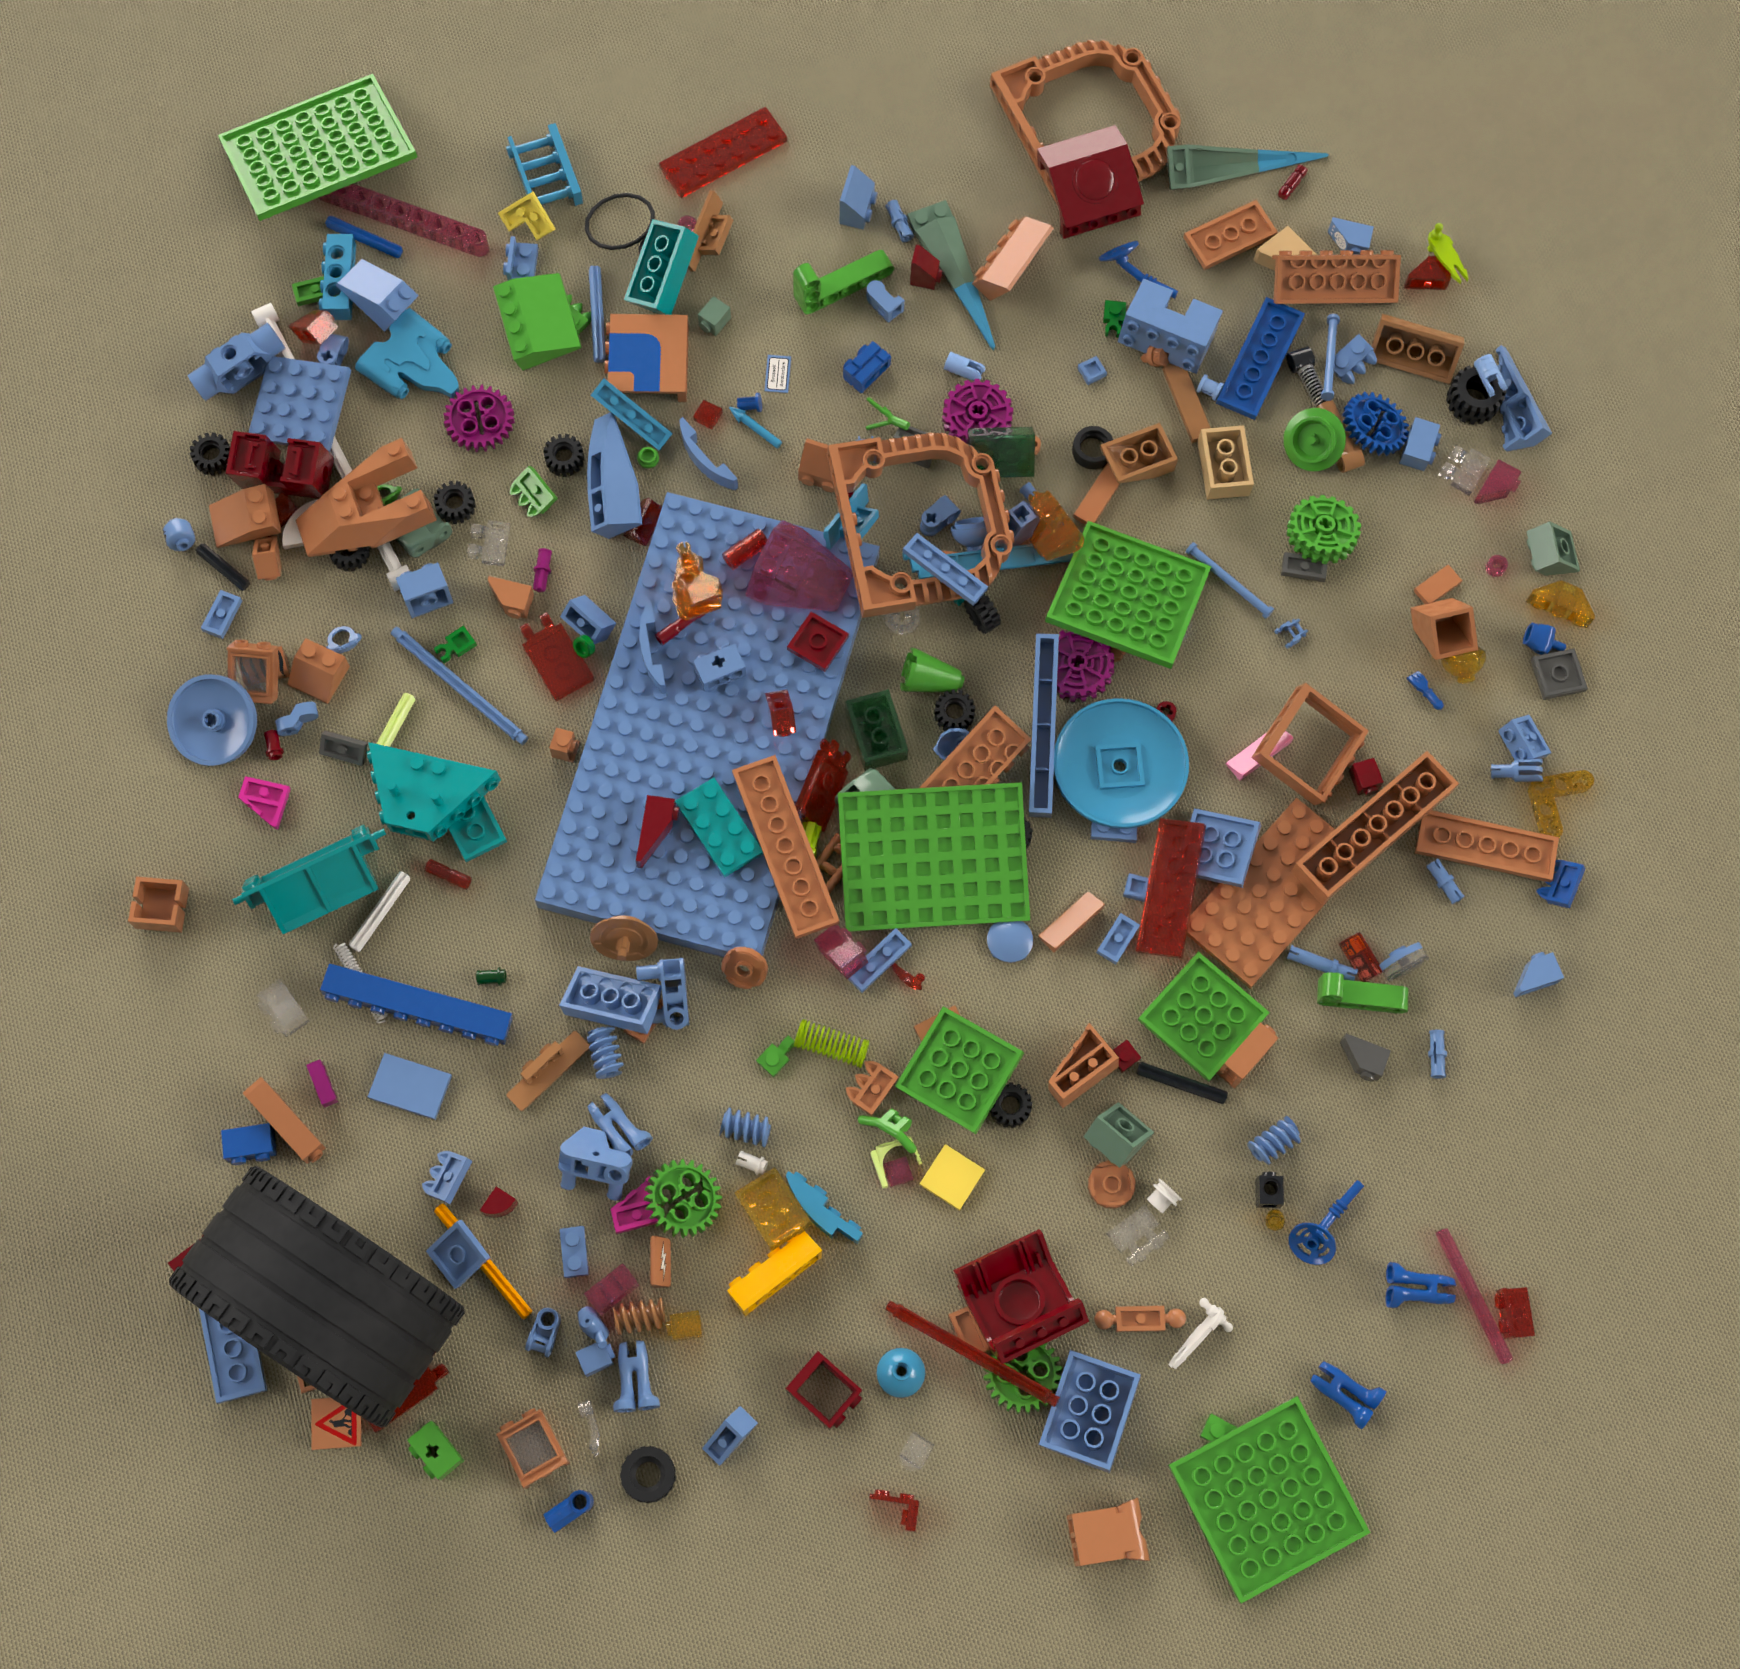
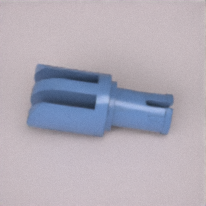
M1543 759L1514 760L1512 764H1491V779L1512 778L1515 782L1543 781V777L1539 775L1543 773V768L1540 767L1543 764Z

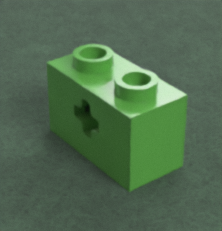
M432 1420L407 1440L411 1445L408 1448L416 1459L421 1457L426 1464L423 1469L431 1479L436 1477L438 1480H442L465 1461ZM431 1447H439L437 1450L438 1457H429Z

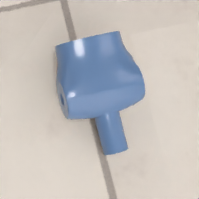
M589 1306L583 1307L578 1312L581 1330L596 1341L598 1348H605L607 1346L606 1339L609 1336L608 1328L600 1319L595 1309Z

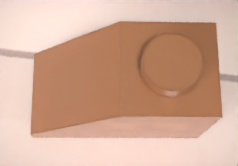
M271 536L255 539L252 557L258 580H274L281 575L282 569L278 537Z
M489 576L488 583L490 589L505 614L515 619L520 617L527 619L534 597L532 586Z

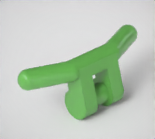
M892 1108L881 1118L865 1115L858 1117L859 1124L877 1127L895 1137L909 1153L913 1154L916 1152V1145L903 1133L908 1131L912 1124L910 1118L906 1116L901 1117L899 1112Z

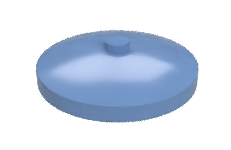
M200 675L185 682L173 695L167 712V727L174 746L187 759L201 765H223L239 758L251 745L257 728V713L251 696L238 682L222 675Z

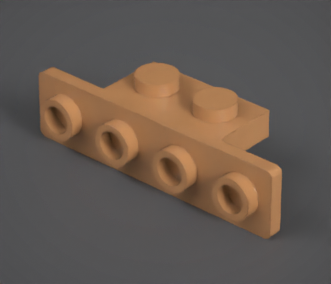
M715 191L709 192L693 230L695 234L699 235L688 269L695 272L702 255H720L734 221L730 215H719L723 202Z
M573 1031L560 1044L556 1041L552 1044H546L540 1050V1056L534 1061L532 1059L529 1060L522 1067L523 1071L520 1074L523 1079L506 1094L507 1098L520 1111H524L589 1050L590 1045L577 1031Z

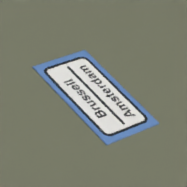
M768 355L765 391L788 393L791 356Z

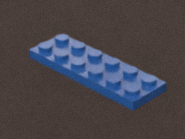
M1265 298L1217 398L1216 404L1253 420L1256 419L1305 313L1284 304H1275L1273 299Z

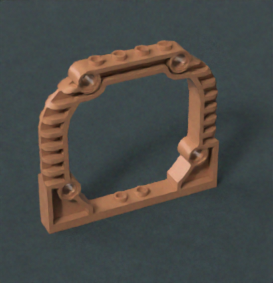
M1087 40V42L1075 43L1071 47H1065L1063 50L1055 51L1053 54L1045 55L1040 59L1033 56L991 73L990 87L1055 202L1056 198L1046 169L1040 170L1037 163V148L1044 147L1042 142L1039 143L1034 127L1029 125L1022 112L1030 96L1035 97L1042 94L1045 83L1079 69L1091 66L1112 68L1120 80L1133 84L1153 118L1151 134L1155 143L1143 153L1131 157L1138 182L1152 177L1167 164L1166 147L1174 146L1175 139L1178 136L1181 125L1180 113L1172 105L1168 92H1165L1161 86L1160 78L1155 76L1151 63L1145 59L1140 50L1136 48L1126 49L1119 44L1114 46L1105 40L1100 42Z
M932 432L895 439L890 438L882 441L878 437L828 445L827 458L862 618L915 610L916 606L964 599L936 577L912 580L905 572H897L893 576H889L879 571L873 565L863 566L859 547L862 546L861 535L856 533L857 516L855 512L852 513L848 493L853 492L863 478L879 477L886 466L939 459L947 460L961 467L965 481L970 486L977 488L987 535L981 548L982 561L975 568L967 571L987 586L991 585L999 573L1001 564L1009 558L1013 547L1012 543H1014L1013 530H1009V512L1007 509H1004L1003 505L1005 495L1003 489H1000L998 484L1000 482V473L998 469H995L994 462L988 454H978L973 446H969L959 437L947 435L946 433ZM874 461V462H876L878 465H877V466H872V465H870L868 462ZM976 466H984L985 470H980ZM995 547H1003L1005 551H997ZM903 584L905 589H898L895 585Z

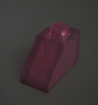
M1498 459L1474 503L1481 504L1503 499L1508 496L1510 491L1515 493L1521 482L1518 477L1522 471Z

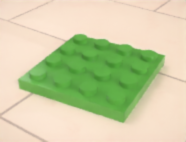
M1198 951L1142 1013L1138 1021L1209 1082L1270 1012Z
M943 1006L895 1087L970 1132L977 1134L1023 1057L1024 1052Z

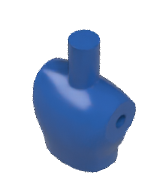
M1531 623L1527 627L1523 644L1535 653L1544 655L1548 654L1551 648L1558 651L1566 649V644L1555 640L1556 629L1553 626Z

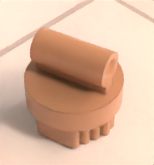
M1149 346L1147 353L1141 356V360L1144 363L1148 362L1150 366L1166 367L1169 363V353L1165 352L1162 348L1157 349Z

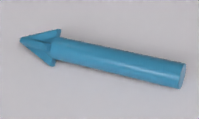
M729 407L738 423L740 421L777 449L781 446L782 441L746 415L745 410Z

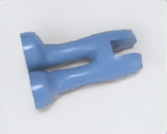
M607 1093L600 1096L605 1106L610 1110L606 1115L603 1116L600 1109L593 1102L587 1106L595 1123L602 1131H605L614 1150L623 1151L629 1154L630 1157L633 1154V1149L618 1133L612 1121H615L620 1126L636 1151L643 1149L652 1141L653 1137L651 1134L637 1129L627 1118L618 1103Z
M636 1340L637 1357L630 1358L627 1341L619 1344L618 1364L621 1379V1395L614 1402V1412L636 1411L632 1379L633 1371H636L638 1410L644 1411L660 1407L659 1398L652 1394L650 1388L648 1354L644 1341Z

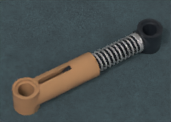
M1306 346L1287 353L1286 360L1290 371L1300 376L1315 408H1322L1332 412L1342 423L1343 419L1334 401H1325L1321 398V392L1324 388L1314 369L1315 357L1311 348ZM1345 431V449L1336 462L1338 469L1342 473L1362 467L1365 464L1363 452L1359 446L1355 445L1353 439L1349 438V431Z

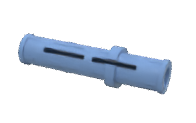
M1291 945L1287 955L1288 960H1293L1325 973L1335 972L1343 974L1344 980L1354 981L1355 975L1358 972V969L1338 963L1339 960L1334 959L1332 961L1297 948L1294 945Z

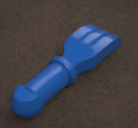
M1416 671L1407 677V680L1418 691L1423 693V696L1429 700L1436 710L1443 709L1444 704L1442 700L1435 695L1432 688L1429 689L1428 681L1422 673Z

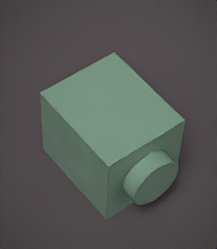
M714 296L698 313L700 328L714 336L731 319L730 307Z

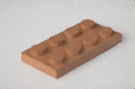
M1254 200L1184 233L1183 238L1203 269L1207 270L1270 240L1278 231L1258 201Z

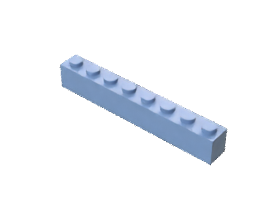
M1036 634L1029 817L1051 818L1059 634Z

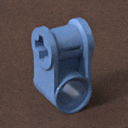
M326 332L317 353L318 362L341 366L348 350V337Z
M946 495L942 496L923 512L920 531L925 536L936 535L945 526L956 520L961 510Z
M544 1308L539 1311L526 1342V1351L534 1350L544 1353L545 1357H550L561 1324V1317L557 1311L552 1308ZM547 1313H553L555 1321L551 1326L543 1324V1317ZM536 1341L545 1343V1345L538 1344Z

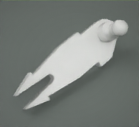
M1207 1298L1200 1299L1199 1304L1206 1309L1208 1317L1202 1324H1199L1179 1351L1175 1353L1168 1364L1171 1368L1176 1369L1218 1325H1221L1226 1332L1233 1330V1325L1227 1322L1224 1311L1220 1307L1211 1305Z

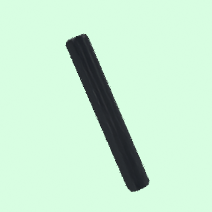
M1140 1062L1137 1068V1075L1220 1104L1226 1102L1228 1092L1144 1062Z

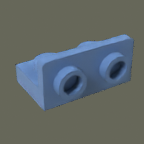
M511 236L510 244H506V257H508V261L504 262L503 274L507 275V280L535 276L538 244L516 243L515 236Z
M1530 715L1513 719L1498 731L1514 760L1541 759L1551 754L1549 747Z

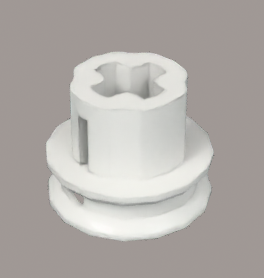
M1159 1178V1183L1153 1184L1156 1190L1147 1200L1163 1214L1171 1204L1177 1206L1176 1202L1178 1200L1181 1201L1182 1198Z

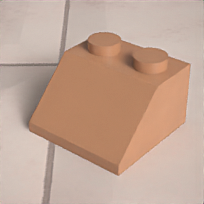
M807 438L798 469V480L808 486L815 485L827 492H835L827 458L828 445Z
M305 638L294 656L288 686L328 704L350 666L345 656Z

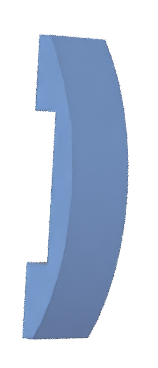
M683 417L679 419L684 447L697 468L717 484L731 490H736L738 488L737 477L724 463L716 468L696 445V431Z
M651 601L646 603L641 616L639 629L640 647L646 671L653 684L663 694L666 693L662 664L653 665L647 633L656 631Z

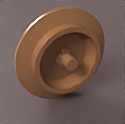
M622 915L604 919L598 922L590 933L591 944L599 953L620 961L644 959L650 956L658 946L656 932L643 921L631 916Z

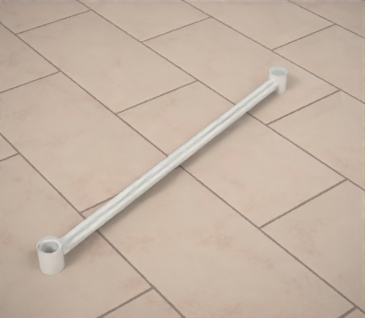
M268 303L252 310L251 313L258 327L260 328L268 322L284 344L286 349L278 353V356L295 359L276 324L280 320L273 305ZM334 436L329 453L334 457V464L343 479L352 469ZM387 542L377 548L390 571L386 575L393 590L396 592L400 590L396 577L410 570L407 565H401L390 542Z

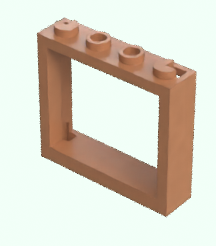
M1304 683L1295 688L1251 758L1315 806L1325 803L1332 796L1333 792L1331 790L1343 779V771L1355 760L1353 755L1365 744L1364 738L1369 731L1310 685ZM1304 701L1350 736L1317 790H1314L1270 756Z

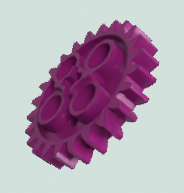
M483 384L480 385L479 390H476L475 386L472 385L471 391L464 387V394L462 395L456 392L457 399L450 398L451 405H446L447 412L443 413L444 425L447 428L448 436L451 435L452 442L457 441L459 447L465 444L467 451L474 447L475 452H478L479 447H483V450L487 452V446L489 445L495 449L496 442L502 445V437L509 438L507 431H513L511 424L515 423L513 417L515 415L514 410L512 409L511 401H507V396H501L499 389L493 393L492 386L484 390ZM475 402L479 403L481 421L484 429L483 435L480 434L477 413L475 410ZM487 405H492L491 408H484ZM465 409H471L469 412H463ZM491 424H495V425H496L495 427H492V428H489V427H488V426L491 425ZM469 428H474L471 432L466 431Z

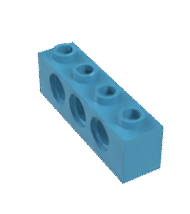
M327 234L326 242H323L325 261H322L321 268L324 280L320 281L323 298L319 299L320 312L324 313L326 320H352L353 301L336 284L355 266L356 243L353 234Z

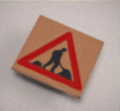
M332 1398L311 1399V1450L362 1446L361 1417Z

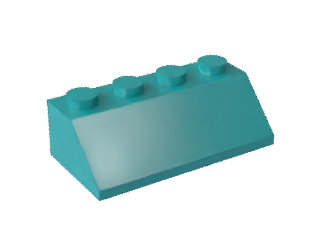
M652 219L624 300L654 313L671 315L699 235L684 226Z

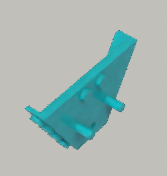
M368 742L370 751H367V758L374 768V771H371L373 783L377 784L378 791H375L377 803L381 804L382 811L379 812L382 825L386 824L391 832L434 841L442 837L454 822L460 821L464 817L465 812L471 807L478 805L482 797L489 791L494 790L501 781L498 772L495 770ZM410 813H415L413 819L407 818Z

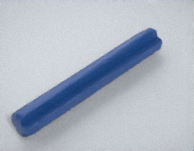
M328 216L325 222L327 228L341 234H353L354 240L395 258H400L403 253L401 246L334 216Z

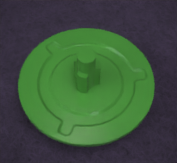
M1322 408L1305 409L1297 413L1289 421L1284 432V448L1289 459L1299 468L1307 471H1321L1334 465L1343 454L1346 444L1345 429L1339 418L1332 412Z

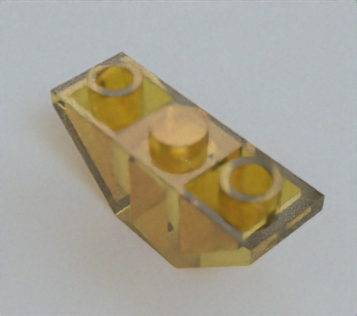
M1562 580L1532 590L1526 599V603L1531 604L1532 607L1548 611L1553 616L1569 620L1579 627L1588 628L1595 618V614L1583 590Z

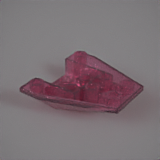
M782 520L773 528L754 566L745 595L766 605L837 611L853 579L852 569L803 528Z

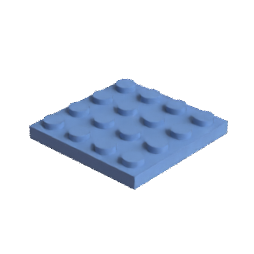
M273 356L265 368L248 433L266 435L274 444L286 446L289 445L287 443L288 438L321 442L330 452L351 369L344 366Z

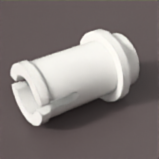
M744 1151L739 1153L738 1157L746 1159L747 1162L737 1159V1166L755 1172V1175L764 1174L768 1165V1161L764 1160V1157L758 1158Z

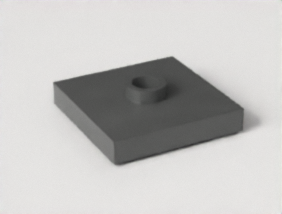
M1575 648L1534 656L1530 659L1543 700L1586 692L1588 689Z

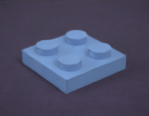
M462 1219L456 1221L426 1250L454 1289L460 1287L491 1258Z

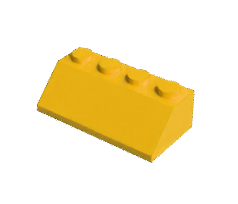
M805 1231L801 1234L798 1232L794 1233L786 1240L788 1244L782 1249L779 1246L768 1253L767 1256L769 1258L762 1264L760 1261L756 1262L748 1269L750 1272L744 1278L739 1276L729 1283L730 1288L727 1290V1293L744 1316H747L822 1258L821 1248Z

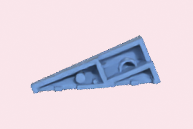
M1501 345L1496 349L1499 357V365L1497 367L1508 387L1505 399L1500 407L1504 426H1502V432L1505 437L1503 448L1506 451L1533 447L1550 436L1552 432L1509 352Z

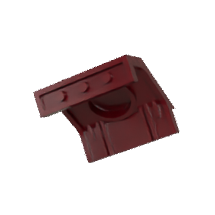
M1116 125L1037 148L1038 167L1040 170L1046 169L1059 208L1060 234L1063 239L1141 215V205L1144 204L1128 144Z
M1040 1229L953 1270L960 1293L988 1347L1001 1364L1089 1322L1083 1302L1080 1298L1074 1300L1056 1268Z

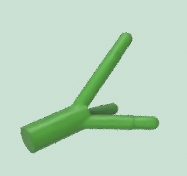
M870 397L867 398V401L888 418L887 421L866 426L867 430L890 424L904 430L909 429L910 422L893 416L887 407L884 406L882 408Z

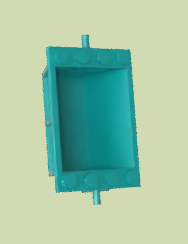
M364 824L351 830L352 835L260 878L256 874L246 879L242 886V895L232 899L233 903L237 905L246 901L252 910L265 902L282 934L290 932L378 890V884L364 855L379 850L376 839L387 834L384 828L371 834L369 827L366 828Z

